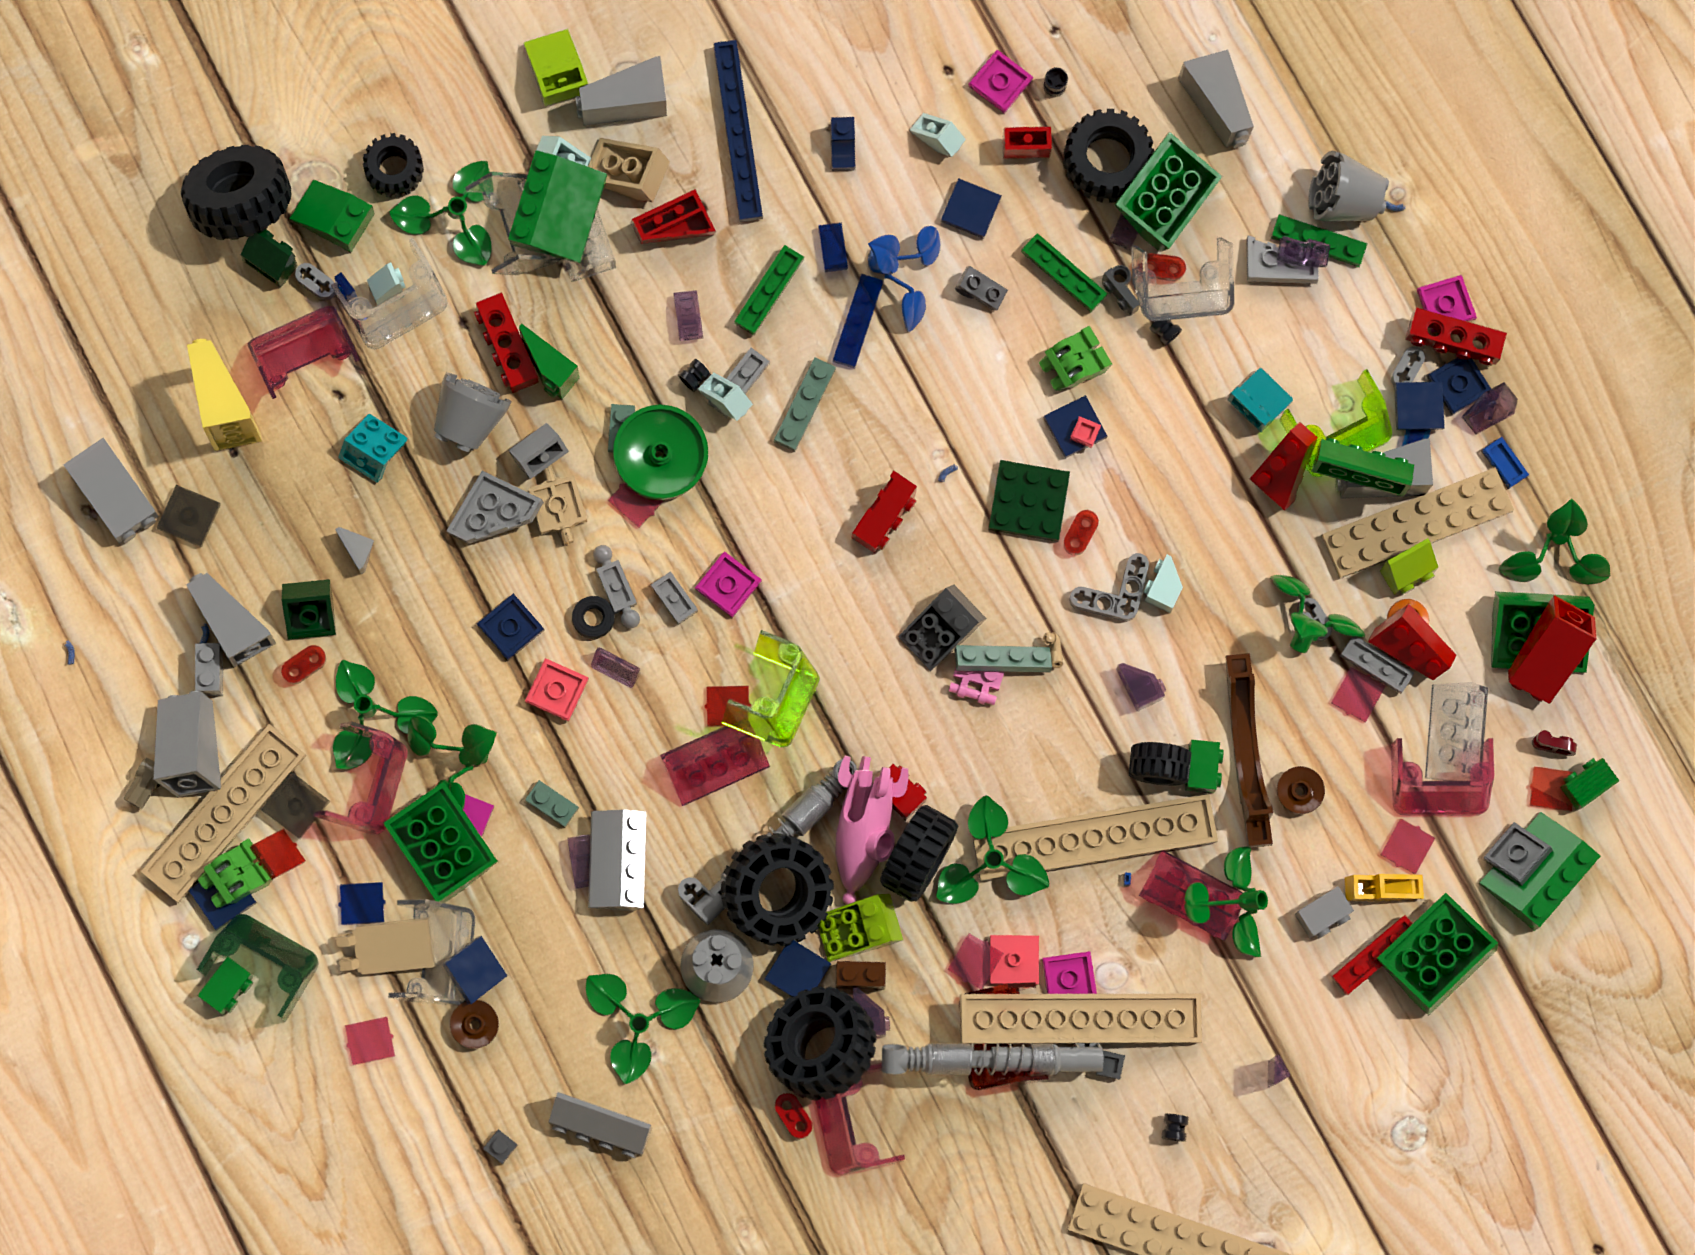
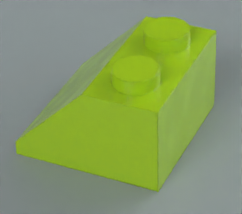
M1427 538L1391 558L1381 568L1380 573L1394 595L1399 592L1404 595L1414 589L1413 584L1421 580L1422 583H1425L1435 577L1434 572L1439 567L1430 540Z

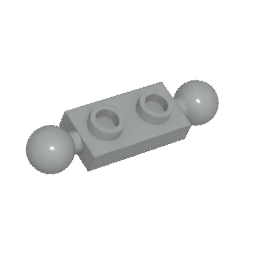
M600 545L595 548L593 553L595 561L602 564V567L596 569L614 613L623 612L621 616L623 626L629 629L635 628L640 622L638 612L631 609V607L637 605L635 597L619 560L611 563V549L606 545Z

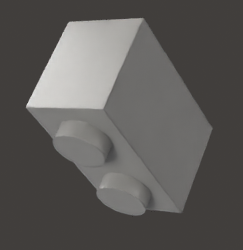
M548 423L509 450L518 467L530 479L569 452L560 436Z
M220 643L195 644V691H201L206 696H223V648Z
M1338 886L1296 912L1295 916L1310 939L1314 936L1320 939L1331 932L1328 927L1335 923L1340 926L1350 920L1349 914L1354 910Z

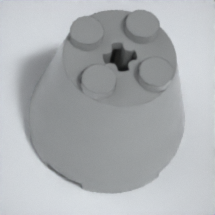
M1329 151L1320 160L1323 165L1318 175L1313 176L1309 191V209L1314 211V219L1324 222L1371 221L1378 214L1384 213L1386 209V201H1384L1385 192L1389 185L1388 178H1384L1382 175L1343 153Z
M446 372L440 390L434 426L436 434L434 437L444 442H448V440L457 443L456 447L463 451H473L480 447L506 414L511 400L507 398L505 400L499 399L500 393L469 379L461 378V380H456L457 375Z
M713 929L698 934L687 944L681 957L680 967L686 987L699 999L708 1002H727L738 997L747 988L752 978L754 964L751 951L743 939L730 931ZM712 957L722 959V966L719 967L717 964L712 966Z

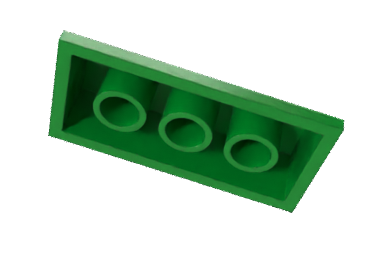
M1332 438L1321 439L1311 472L1404 497L1413 482L1414 464H1410L1407 459L1400 457L1392 459L1385 457L1386 454L1379 451H1372V453L1363 451V448L1357 445L1345 446Z

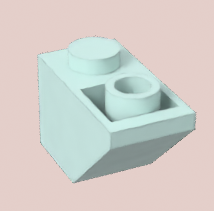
M391 262L367 279L378 307L404 297L402 289L406 287L399 268L394 269Z
M1167 554L1164 561L1158 560L1153 571L1157 573L1154 581H1148L1143 593L1147 594L1146 602L1171 613L1183 586L1172 557Z

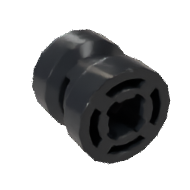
M1058 67L1048 70L1043 84L1046 94L1052 97L1062 95L1066 90L1068 82L1067 73Z
M1168 313L1160 316L1149 328L1154 334L1161 336L1160 341L1165 346L1182 332L1179 325L1173 324Z
M697 359L690 363V367L687 370H682L678 374L680 380L693 392L699 388L703 380H707L711 376L709 370Z
M1165 1113L1164 1122L1166 1126L1162 1131L1161 1138L1186 1142L1187 1134L1185 1133V1127L1188 1125L1189 1117Z

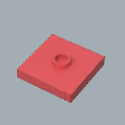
M545 658L525 699V703L569 722L589 677Z
M990 935V984L1039 985V936Z

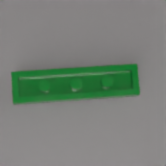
M1280 214L1277 217L1271 236L1272 239L1360 267L1368 244Z
M1038 233L1021 250V253L1091 313L1107 296V292Z
M784 245L735 319L734 324L755 335L800 267L804 256Z

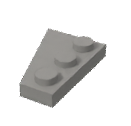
M1247 236V281L1318 283V258L1294 250L1287 251L1276 247V244L1270 242L1266 244L1255 240V237Z

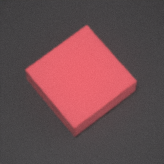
M1079 416L1070 440L1092 448L1101 425Z

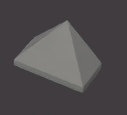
M341 527L336 528L337 535L360 574L365 573L374 540Z

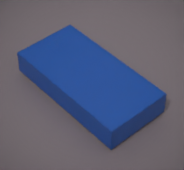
M1502 437L1482 450V453L1492 467H1496L1500 478L1508 489L1529 476L1526 469Z

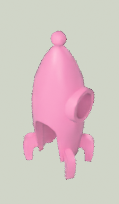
M844 756L838 773V781L842 786L847 787L848 791L839 818L835 854L840 878L847 890V893L842 898L845 905L856 902L855 892L868 881L879 862L888 859L893 851L895 838L893 832L889 830L893 797H901L905 794L909 778L908 768L902 767L899 780L894 783L893 777H890L891 769L882 767L880 777H875L872 786L873 771H869L871 757L862 756L859 770H855L854 774H851L849 771L851 757Z

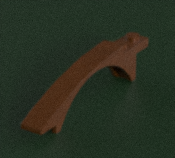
M1250 653L1226 655L1234 757L1248 848L1272 846L1270 818L1273 815V808L1266 792L1260 764L1255 720V677L1252 674Z

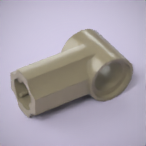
M145 758L137 769L134 782L123 798L141 810L154 789L160 786L154 780V761L149 758Z

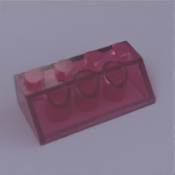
M748 716L660 755L682 806L770 767L758 733Z
M1161 851L1139 896L1149 903H1154L1167 910L1170 914L1188 921L1191 925L1209 932L1212 936L1225 941L1242 908H1240L1239 904L1209 906L1210 918L1206 922L1198 924L1192 922L1186 915V891L1192 883H1202L1209 893L1208 902L1235 900L1243 892L1166 851Z

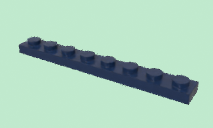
M737 40L715 42L714 52L739 221L763 219Z

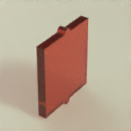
M749 686L707 687V704H705V709H707V726L749 725V708H751V703H749Z
M1534 766L1532 783L1529 785L1531 788L1530 806L1571 812L1573 804L1560 787L1565 784L1563 779L1573 772Z
M284 828L250 846V849L259 861L258 864L263 866L272 880L306 861L297 849V844L293 843Z

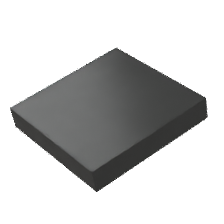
M1514 822L1484 856V860L1523 886L1553 850L1550 845Z

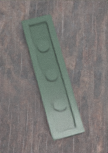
M816 357L814 358L774 439L775 443L796 451L836 370L835 366Z
M956 645L954 650L956 671L1051 672L1052 669L1050 647Z

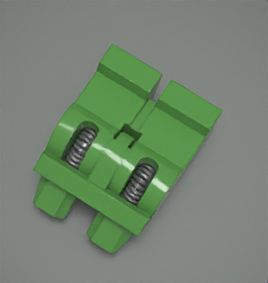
M1090 325L1046 350V356L1039 362L1045 373L1050 372L1054 368L1058 373V376L1050 380L1055 391L1076 387L1085 380H1090L1106 373L1111 367L1112 362L1103 347L1097 348L1100 342Z
M249 838L232 850L218 856L203 868L205 872L198 881L205 890L215 885L219 892L213 895L211 900L217 908L237 903L247 895L269 886L275 877L263 859L258 861L261 855Z

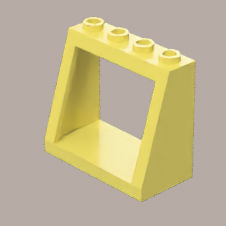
M197 339L192 344H188L187 349L202 427L214 450L218 451L262 442L260 431L211 340Z

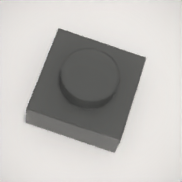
M1103 1051L1102 1072H1096V1075L1120 1080L1125 1055Z
M498 1129L483 1149L501 1164H504L518 1144Z

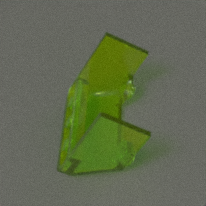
M1368 369L1364 370L1357 380L1365 394L1361 407L1366 417L1326 437L1317 425L1310 424L1306 426L1318 437L1310 461L1306 466L1307 471L1312 476H1324L1311 472L1321 439L1332 438L1345 446L1357 445L1367 452L1387 444L1391 439L1392 427L1386 403ZM1289 408L1284 410L1279 420L1288 434L1297 423Z
M761 630L754 655L791 670L777 701L768 697H760L754 702L753 707L750 708L729 699L722 724L778 747H787L792 744L817 689L820 676L797 644Z

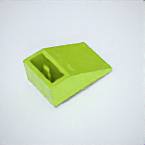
M568 29L523 42L544 106L580 96L579 88L588 85V81Z
M877 894L827 911L828 915L825 921L821 920L818 923L828 962L903 941L890 894Z

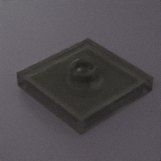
M176 485L157 529L202 547L221 503Z
M290 772L261 810L298 839H301L330 801L293 772Z

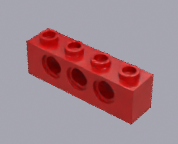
M501 292L476 302L477 311H474L478 324L483 323L486 332H483V336L487 345L492 344L495 353H492V357L496 367H502L504 374L500 376L505 388L510 387L512 393L539 383L538 376L503 293ZM496 318L503 321L498 327L490 325V322ZM504 339L512 342L507 348L499 346V343ZM516 360L520 362V366L517 369H510L508 367L511 361Z
M1416 307L1411 315L1405 340L1411 341V344L1414 346H1429L1439 353L1450 352L1456 354L1460 359L1468 360L1472 358L1479 360V363L1482 365L1492 366L1496 365L1501 359L1507 333ZM1428 328H1434L1438 336H1431L1428 333ZM1455 334L1459 336L1461 342H1453L1450 335ZM1473 341H1480L1483 349H1477L1473 345Z

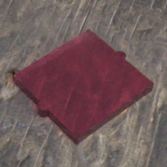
M624 483L619 485V489L608 501L640 528L650 516L655 515V511L665 500L643 497L632 491Z
M1351 667L1331 704L1346 711V715L1351 714L1366 722L1385 685L1372 679L1371 675H1365Z
M1400 818L1380 855L1395 863L1396 867L1401 866L1409 872L1416 874L1435 837L1422 831L1420 826L1415 827Z
M969 933L948 970L961 977L964 983L969 982L983 990L1003 953L990 946L988 941L985 940L983 942Z
M388 1017L345 1025L348 1038L346 1046L350 1049L353 1065L395 1056L392 1042L394 1035L390 1032Z

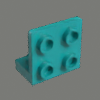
M1259 368L1241 387L1237 386L1231 392L1228 401L1262 432L1293 402V398L1262 368Z
M368 414L344 439L338 458L378 483L384 475L387 463L405 445L408 438L378 418Z

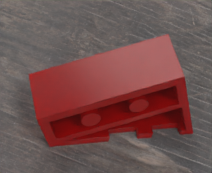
M696 189L631 220V225L640 244L713 236L716 232Z
M1301 422L1288 432L1250 477V480L1284 511L1296 499V493L1303 480L1305 468L1310 461L1318 439Z
M894 470L890 475L891 479L887 485L879 491L877 499L868 508L852 532L851 538L874 554L878 549L883 550L890 540L887 536L891 530L896 531L903 522L901 518L905 511L910 512L917 502L914 499L917 486Z
M1407 604L1377 626L1368 640L1369 643L1431 680H1435L1449 670L1457 656L1410 604Z

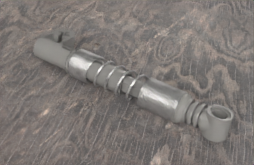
M843 759L836 762L834 768L828 773L830 776L826 775L824 777L825 780L822 779L820 781L821 785L817 784L808 788L782 814L786 820L785 822L778 818L782 825L776 831L769 827V830L772 833H781L785 836H793L794 834L804 836L816 822L827 814L833 807L834 798L837 799L839 797L838 793L842 794L843 790L847 789L838 781V773ZM850 760L849 770L854 774L857 768L854 762ZM724 872L721 874V879L710 890L700 881L691 877L682 880L678 887L679 896L683 903L707 926L725 909L722 903V897L725 896V892L721 890V882L726 879ZM688 888L691 890L695 888L698 897L705 893L694 906L692 904L695 902L692 894H687L686 890Z
M931 1043L921 1047V1050H919V1047H915V1050H913V1047H909L907 1050V1047L904 1045L886 1044L882 1046L881 1071L887 1074H903L907 1071V1068L909 1071H913V1068H915V1071H919V1068H921V1071H925L928 1075H970L971 1068L975 1069L977 1075L982 1073L983 1068H987L990 1075H993L994 1072H1001L1003 1075L1007 1072H1014L1015 1075H1018L1020 1072H1027L1028 1075H1056L1058 1072H1102L1103 1049L1100 1043H1074V1047H1058L1056 1044L1034 1043L1030 1047H1024V1044H1022V1047H1012L1010 1043L1009 1047H999V1044H997L996 1047H991V1051H987L986 1044H984L983 1051H974L973 1043L971 1045L969 1043Z

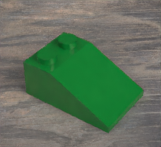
M313 179L291 215L290 220L351 253L375 213L371 204L350 193Z
M521 324L519 326L520 336L545 387V392L553 398L558 396L560 399H563L580 378L578 366L525 325Z

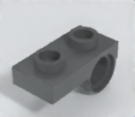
M1117 265L1104 273L1102 284L1108 293H1113L1116 296L1119 307L1124 312L1128 311L1132 315L1138 311L1140 302L1128 289L1131 279L1130 270L1124 265ZM1117 274L1122 275L1126 281L1119 283L1115 281L1113 276Z
M971 266L966 267L955 288L961 295L976 299L993 311L999 309L1008 291Z

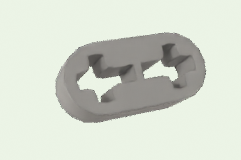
M303 263L297 267L295 276L300 285L321 300H329L334 297L336 287L332 279L309 263ZM310 270L311 277L314 280L312 281L307 277L303 280L301 272L307 273ZM318 282L323 286L329 284L330 291L321 293V288L317 285Z
M1410 347L1405 351L1392 374L1391 382L1393 386L1396 382H1399V376L1397 375H1402L1404 370L1408 371L1405 378L1408 381L1403 382H1413L1425 359L1424 352L1420 348ZM1414 353L1417 355L1416 359L1418 361L1409 366L1407 365L1410 361L1409 356H1412Z
M1305 598L1304 604L1314 607L1312 610L1314 618H1312L1309 612H1303L1304 615L1317 620L1323 625L1329 621L1315 599ZM1328 627L1327 635L1318 637L1317 641L1326 640L1332 633V627Z

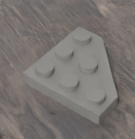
M482 471L447 529V533L470 544L532 523L544 502L542 499Z

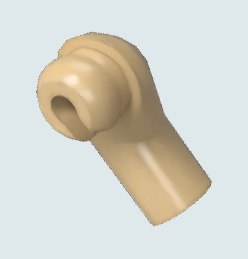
M1047 632L1043 636V642L1050 647L1052 667L1060 668L1063 666L1060 637L1055 632Z

